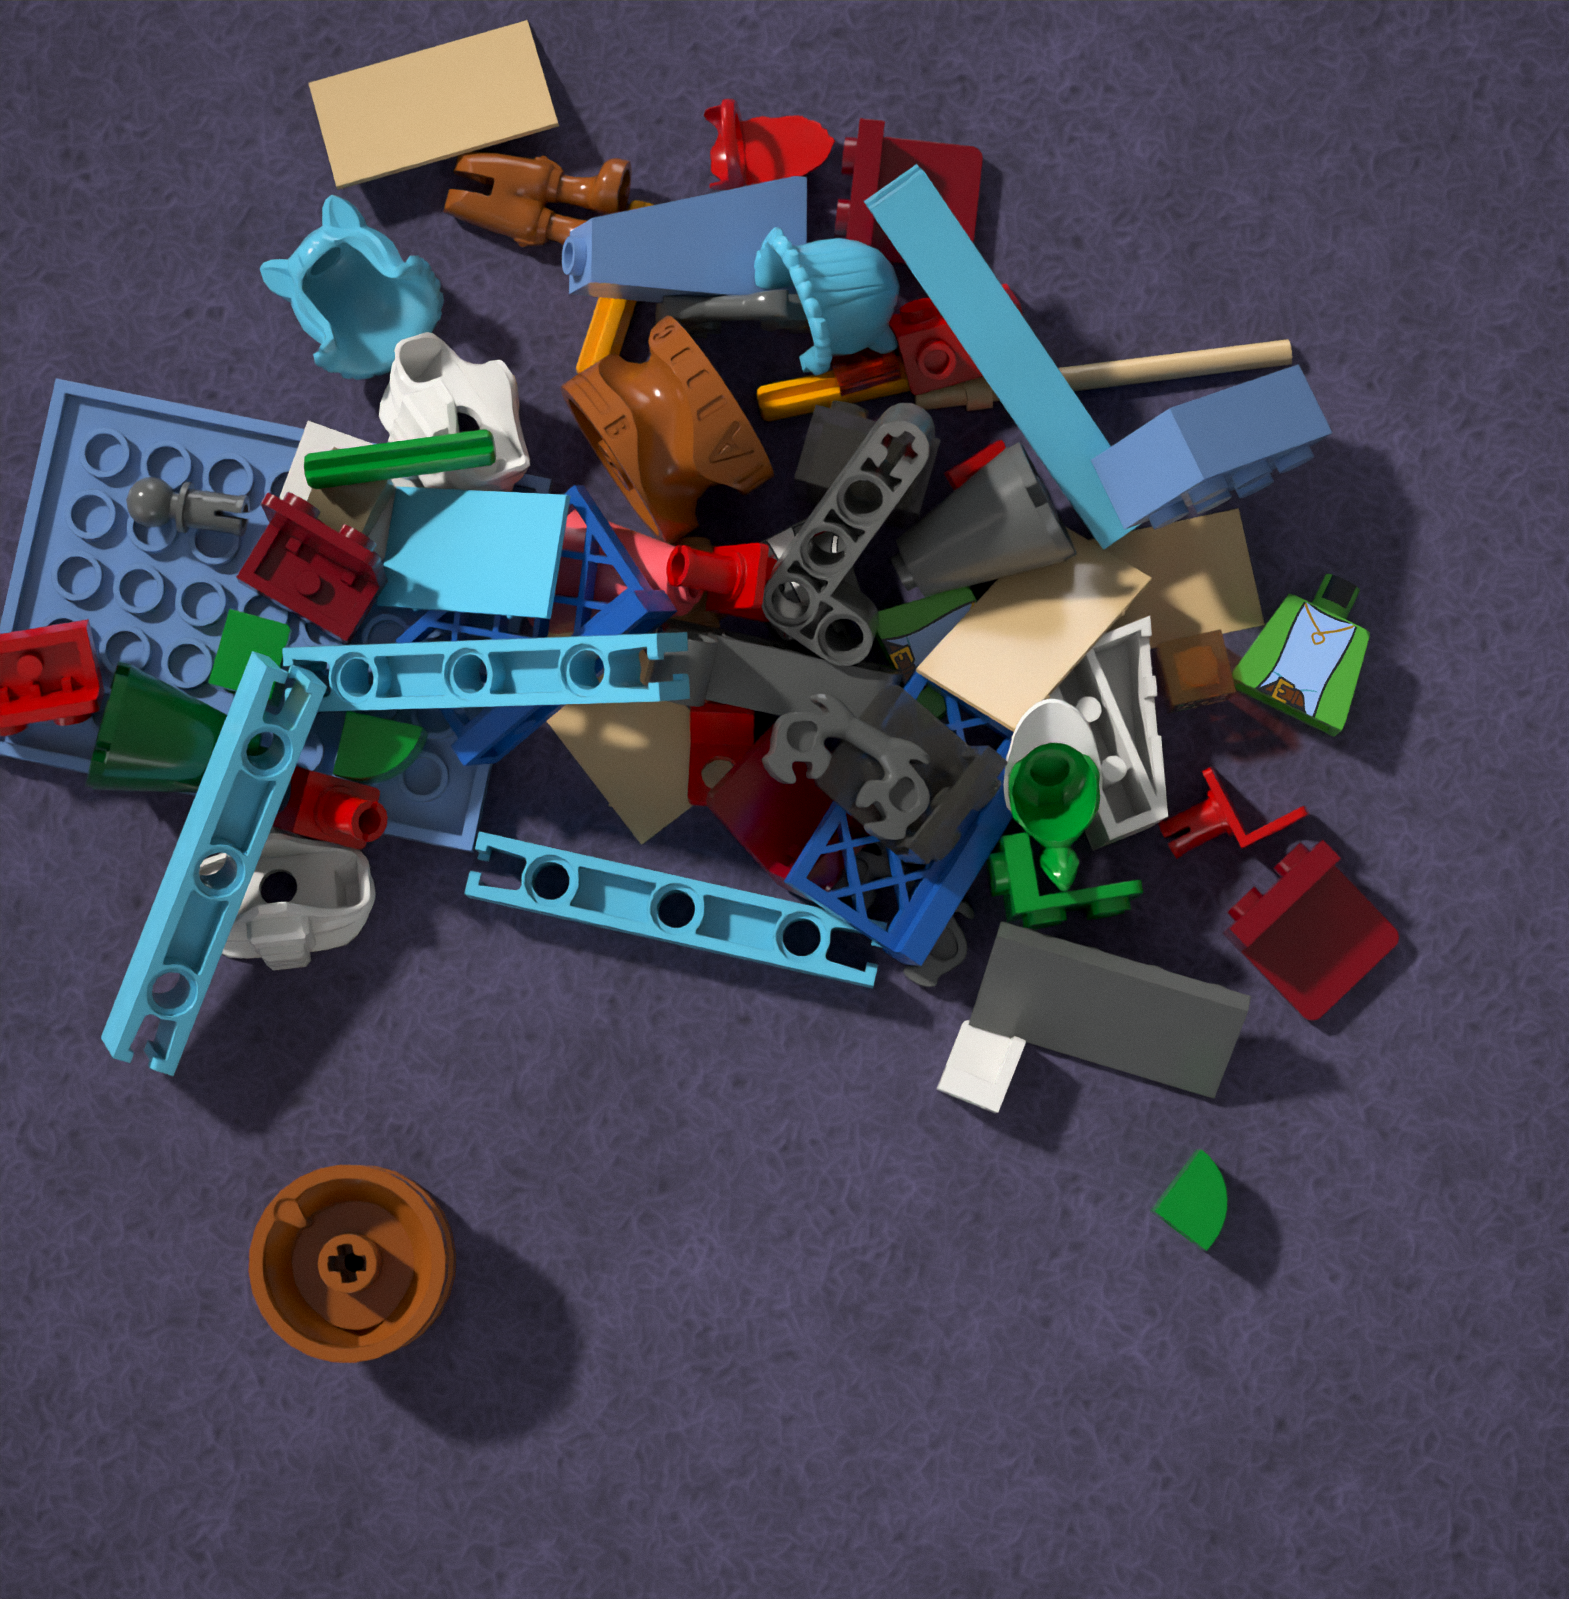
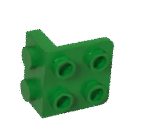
M1027 832L1002 836L994 847L995 853L990 854V859L985 861L991 896L1003 895L1007 922L1022 920L1023 928L1036 930L1061 925L1062 921L1067 920L1066 912L1085 909L1087 920L1125 914V911L1131 909L1130 901L1144 893L1142 881L1134 880L1039 896L1030 839Z

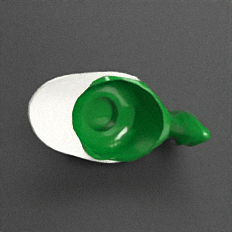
M1046 699L1032 706L1021 717L1015 728L1006 756L1004 797L1006 806L1012 812L1014 820L1041 844L1039 861L1045 874L1061 891H1067L1077 875L1079 859L1071 845L1090 826L1098 812L1103 787V775L1095 738L1086 718L1075 707L1062 700Z

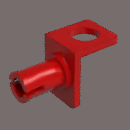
M749 543L713 547L712 553L691 549V547L685 545H678L671 551L666 566L668 582L676 587L684 586L707 591L705 611L758 622H769L761 606L764 588L777 560L768 557L769 547L767 544Z
M705 699L704 706H690L689 714L690 759L687 798L689 804L697 806H707L706 798L711 790L702 779L704 768L709 763L717 760L729 761L735 765L754 745V710Z
M296 766L290 780L291 794L288 804L280 813L278 810L272 825L295 834L361 850L366 846L367 842L377 840L384 833L387 827L388 816L383 805L378 803L379 789Z
M1209 767L1202 771L1211 789L1207 791L1209 798L1167 820L1163 819L1158 825L1164 838H1168L1190 827L1191 831L1168 843L1172 853L1178 859L1186 852L1225 832L1230 837L1235 835L1241 848H1246L1309 816L1310 813L1306 806H1302L1248 833L1215 768Z

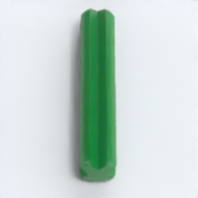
M483 429L308 453L304 457L305 478L309 487L322 489L491 466L496 462L495 441L492 433Z

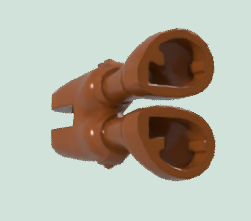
M468 152L457 156L453 173L484 185H493L492 193L490 196H486L478 192L449 189L443 213L477 227L514 238V242H517L521 247L540 246L549 240L564 245L566 238L570 236V231L588 220L555 214V211L546 208V204H558L561 202L586 208L601 215L626 211L632 177L631 162L620 158H612L603 164L599 174L596 176L572 177L566 176L563 168L549 160L546 156L529 159L499 153Z

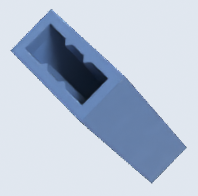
M793 176L591 218L571 230L570 236L564 242L562 268L564 273L569 275V294L656 303L663 302V296L710 297L747 295L771 290H789V294H798L795 286L777 289H765L757 286L754 278L756 270L754 263L757 251L761 249L762 242L774 227L782 229L784 236L792 243V246L807 244V177Z

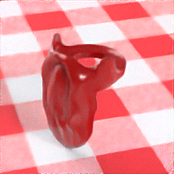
M730 98L722 99L720 105L710 107L704 112L705 119L713 124L718 131L717 140L710 151L711 172L720 180L719 182L709 184V187L713 190H730L793 176L804 177L817 170L822 163L828 160L835 143L834 138L828 135V131L822 128L820 123L799 115L777 118L760 116L742 121L737 101Z

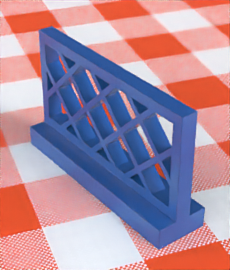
M574 485L563 495L571 496L568 515L576 509L587 525L584 552L562 548L561 557L582 560L578 597L555 594L554 602L577 606L574 633L571 636L649 634L654 632L673 616L677 609L664 590H653L585 486ZM600 546L606 555L599 554ZM598 563L613 565L628 587L610 603L593 600ZM592 609L601 610L591 618ZM429 610L395 641L396 643L421 642L437 628L452 631L451 641L467 640L468 634L492 639L548 637L550 619L534 618L533 634L530 636L508 632L510 619L507 616L494 615L493 629L469 625L470 613ZM454 614L453 622L446 621L450 616ZM599 655L594 667L597 678L605 670ZM479 673L481 681L486 683L487 674ZM566 704L483 707V710L471 721L462 707L439 708V710L458 738L450 746L463 766L497 763Z
M915 668L878 730L890 737L912 741L921 748L920 738L951 731L958 768L928 775L926 764L913 762L914 769L924 780L928 788L930 799L927 809L923 812L925 822L908 826L906 835L927 830L932 853L927 865L922 870L903 874L897 840L879 839L872 835L851 839L846 812L853 801L856 800L860 788L864 785L869 775H871L872 780L883 779L879 761L863 752L784 882L882 946V951L900 963L922 966L1013 817L1005 802L1004 773L1006 756L1014 732L916 672ZM925 685L944 697L949 724L918 730L913 704ZM959 708L974 718L961 721ZM904 720L906 733L894 736ZM984 724L1004 738L990 761L970 765L963 728ZM984 771L976 785H974L972 773ZM960 776L965 803L957 815L937 819L930 783ZM950 825L941 840L939 827ZM837 829L840 842L827 844ZM884 840L892 877L860 884L853 847ZM841 850L849 887L826 892L806 878L821 854ZM917 879L908 894L905 882ZM894 885L899 910L885 931L868 919L862 892ZM851 895L853 909L837 898Z

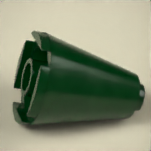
M118 661L110 689H112L110 698L107 701L101 719L85 787L97 790L197 793L227 714L131 664ZM261 733L250 740L246 751L247 756L262 755L269 749V747L260 745Z

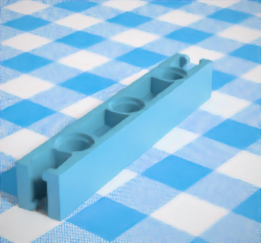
M916 164L866 199L864 203L1102 549H1106L1139 525L1124 530L1091 462L1093 458L1110 448V444L926 173Z
M687 632L282 648L283 666L311 665V671L326 670L327 663L329 664L328 680L331 692L330 694L325 692L317 712L661 702L690 699L688 674H673V681L653 682L644 685L640 681L641 663L639 659V652L642 649H647L649 660L664 659L665 652L688 651ZM598 655L603 661L605 669L601 683L597 679L594 670ZM482 661L486 665L488 673L485 685L482 683L479 674ZM369 666L374 676L372 687H370L367 678ZM292 687L285 690V702Z
M252 651L102 1033L101 1039L114 1059L128 1063L131 1062L134 1052L130 1046L145 1016L152 1014L160 1018V1023L154 1042L148 1040L144 1048V1052L150 1060L148 1066L155 1071L174 1076L327 689V686L312 671L290 665L287 672L280 669L269 656ZM287 677L294 679L295 683L281 712L277 715L267 712L265 708L273 682L285 684ZM263 732L273 733L272 745L265 753L258 756H247V746L254 736ZM214 853H226L225 864L218 872L211 875L199 874L200 865L206 857ZM170 972L180 974L179 981L170 991L165 993L152 992L154 983L163 974Z
M484 832L478 833L475 850L479 852L478 860L489 862L491 852L494 850L526 860L527 864L522 873L521 888L518 890L484 886V882L481 881L482 873L470 871L465 889V895L469 898L873 989L878 964L867 962L865 972L826 959V954L830 947V934L833 931L860 933L826 909ZM548 866H560L567 870L570 877L566 893L554 900L541 898L535 889V879L538 873ZM674 893H682L689 896L695 904V914L692 920L681 928H671L665 925L659 917L661 902L667 896ZM869 919L886 931L887 923ZM798 921H806L813 924L821 936L818 948L807 956H796L790 953L783 943V935L786 929ZM872 941V943H871L872 946H876V947H881V948H882V946H880L879 944H877V943H875L874 941Z

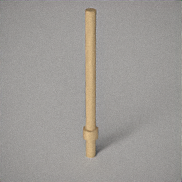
M1287 339L1058 369L1073 391H1082L1292 364V350L1290 341ZM984 377L924 394L914 395L915 405L922 407L924 410L966 405L967 411L993 408V401H1000Z

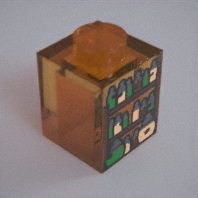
M1221 629L1158 643L1153 651L1167 714L1226 701L1236 692Z

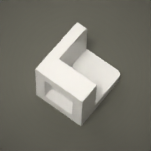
M966 1020L960 1028L936 1090L996 1114L999 1112L1026 1040L1016 1036L1011 1038L968 1025L970 1020Z

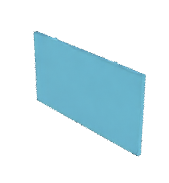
M396 486L383 564L388 582L378 597L377 605L382 607L413 609L414 612L422 609L507 616L508 619L513 618V616L551 619L571 496Z

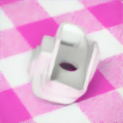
M426 332L401 340L396 344L394 350L395 360L392 363L390 382L384 391L379 409V418L390 434L388 442L460 433L457 413L459 412L473 417L478 423L479 430L486 429L490 431L494 437L496 448V462L491 466L403 477L402 479L414 480L420 478L425 488L511 492L514 484L524 476L527 468L530 466V458L519 421V395L515 376L512 375L506 364L501 360H492L485 364H472L464 361L442 339L433 333Z
M272 827L222 954L229 958L248 959L262 957L269 968L281 970L306 967L311 961L310 952L347 945L359 934L366 923L375 900L374 882L366 856L358 849L331 842L306 839L295 833ZM220 853L204 859L200 865L199 874L211 875L218 872L225 864L226 853ZM276 872H286L295 878L297 892L290 902L266 903L261 895V886L269 875Z

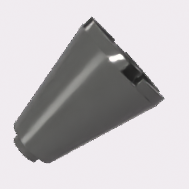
M1020 442L1006 447L896 539L900 552L892 556L891 561L907 591L918 587L924 597L1066 562L1067 559L1077 555L1062 518L1056 512L1048 496L1049 492Z

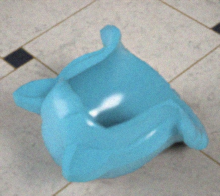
M336 195L329 196L324 202L322 226L311 232L288 260H269L260 267V272L266 286L271 292L290 302L303 330L321 344L319 351L313 354L315 365L322 367L330 373H340L345 379L354 378L355 380L372 378L374 375L381 376L389 373L395 360L394 350L396 344L409 337L426 332L431 333L438 325L437 322L442 315L441 309L444 298L443 293L440 292L441 283L435 277L429 263L420 258L419 255L409 256L406 263H404L393 242L381 232L368 227L358 209L347 200Z
M774 227L762 242L761 249L756 253L754 268L756 269L755 283L760 288L765 289L795 286L814 341V346L799 356L803 372H812L815 376L827 372L830 368L832 356L850 355L867 347L881 354H887L898 347L896 337L888 324L894 312V307L897 305L900 285L893 266L878 249L859 241L842 238L818 240L792 246V243L784 236L781 228Z

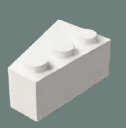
M1150 616L1105 633L1050 695V699L1062 700L1080 711L1088 721L1095 738L1102 768L1103 787L1098 812L1090 826L1085 830L1093 851L1146 830L1168 817L1161 736H1158L1154 699L1157 696L1156 676H1152L1149 638L1152 636Z

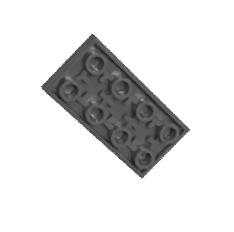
M1001 921L968 1025L1011 1038L1016 1036L1026 1040L1027 1043L1214 1099L1247 1016L1251 996L1226 989L1218 984H1209L1172 973L1158 966L1146 965L1102 952L1095 947L1082 946L1042 934L1031 928H1022Z

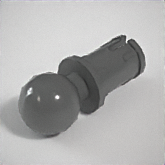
M146 477L137 481L130 488L126 498L130 516L139 525L148 528L160 527L173 518L176 519L177 531L181 533L188 532L191 527L231 533L242 537L247 530L249 522L248 518L223 514V511L249 513V496L196 490L192 482L183 483L180 493H174L172 487L164 480L156 477Z

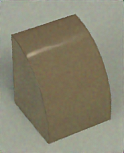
M388 479L322 489L312 488L307 502L321 512L318 519L328 527L339 532L342 525L345 524L368 537L396 487L392 480Z

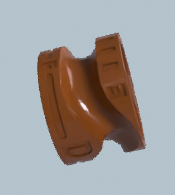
M666 316L658 321L650 332L648 344L651 356L649 361L641 364L627 362L614 352L561 385L560 390L569 410L590 446L630 506L657 540L672 545L699 527L695 515L698 499L708 488L724 484L732 487L742 495H747L773 478L774 471L754 429L722 378L686 330L673 317Z
M335 1165L314 1170L297 1178L282 1189L265 1208L255 1227L251 1241L248 1272L252 1294L262 1316L273 1331L285 1342L310 1357L329 1362L357 1363L377 1359L405 1347L430 1328L440 1316L451 1295L456 1276L457 1253L453 1232L443 1210L432 1195L417 1182L397 1171L378 1166ZM350 1253L363 1257L364 1264L359 1271L351 1272L347 1269L349 1265L347 1256Z

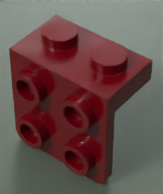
M860 118L858 138L845 136L841 175L853 176L851 200L838 198L834 237H843L848 240L862 242L878 249L891 265L907 266L864 201L917 164L926 173L974 244L983 161L981 151L974 146L884 137L885 121Z
M287 492L283 500L271 493H267L261 502V506L269 521V525L237 575L238 582L340 642L350 645L388 582L381 563V556L373 551L377 544L363 533L348 525L343 524L339 532L328 527L318 519L321 512L315 506L293 493Z
M772 725L709 791L706 803L708 808L777 885L813 902L786 884L784 880L850 774L830 752L832 757L829 766L820 778L808 779L806 777L807 765L803 762H793L792 769L796 776V782L793 784L778 782L769 775L762 762L763 756L768 754L770 750ZM856 800L851 804L846 812L851 839L870 835L864 829L865 824L880 820L878 809L874 803L865 808L857 807L855 804ZM837 829L827 844L840 842ZM873 843L853 847L854 855L856 856L862 848ZM842 851L821 854L806 878L826 892L839 881L842 870L845 868Z
M1324 840L1314 845L1310 850L1302 842L1295 846L1273 868L1281 878L1264 894L1254 886L1227 911V914L1234 922L1222 933L1301 1017L1308 1021L1321 1018L1384 958L1399 941V934L1396 928L1335 866L1341 858Z

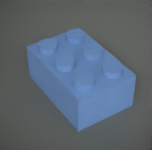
M1298 364L1169 408L1093 458L1091 462L1124 530L1150 521L1153 529L1156 530L1186 516L1189 513L1188 506L1193 505L1196 513L1200 514L1229 500L1232 497L1229 491L1236 490L1238 497L1244 498L1262 490L1274 482L1271 476L1272 470L1277 468L1279 474L1285 473L1314 458L1310 447L1332 434V431Z

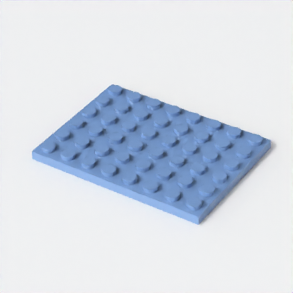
M56 378L1 619L0 634L89 619L105 693L100 710L92 713V717L84 722L59 726L54 724L53 720L30 723L29 727L22 732L0 736V756L88 774L104 708L110 698L112 690L110 686L118 661L131 664L228 715L235 695L217 691L208 682L229 609L287 624L292 630L287 648L346 645L242 585L236 578L269 525L261 502L267 493H271L278 498L280 497L305 429ZM524 474L514 484L511 492L551 494L553 483L548 478ZM146 477H156L164 480L172 487L174 493H180L183 483L192 482L196 490L237 496L247 495L250 499L249 513L223 511V514L227 516L248 518L247 530L242 537L231 533L191 527L188 532L181 533L177 531L176 519L173 518L160 527L148 528L139 525L130 516L127 509V495L130 488L137 481ZM377 598L350 645L396 643L395 640L429 610L419 609L417 612H414L413 609L382 607L377 605ZM470 613L469 625L493 629L494 615ZM454 614L450 616L446 621L453 622ZM513 616L509 620L508 632L521 634L524 617ZM437 628L421 642L451 641L452 631ZM468 634L467 640L492 639L489 637ZM482 661L479 673L487 674L486 665ZM327 663L326 670L312 672L327 686L325 692L330 694L331 689L328 680L330 667ZM282 665L281 669L288 672L290 666ZM311 665L298 666L311 671ZM369 666L367 678L370 687H372L374 676ZM287 677L279 707L267 704L265 708L267 712L273 715L281 712L285 704L286 688L293 687L294 679ZM462 707L470 721L483 710V707ZM439 708L351 711L421 726L428 733L427 741L420 755L405 771L383 782L364 784L375 787L380 791L378 803L383 805L388 816L387 827L383 835L474 853L493 764L463 766L450 746L458 738ZM347 711L317 712L296 766L336 777L333 775V769ZM261 733L260 745L270 748L273 741V733ZM290 782L279 807V813L284 810L290 799ZM179 792V793H184V794L193 795V796H196V794H197V793Z

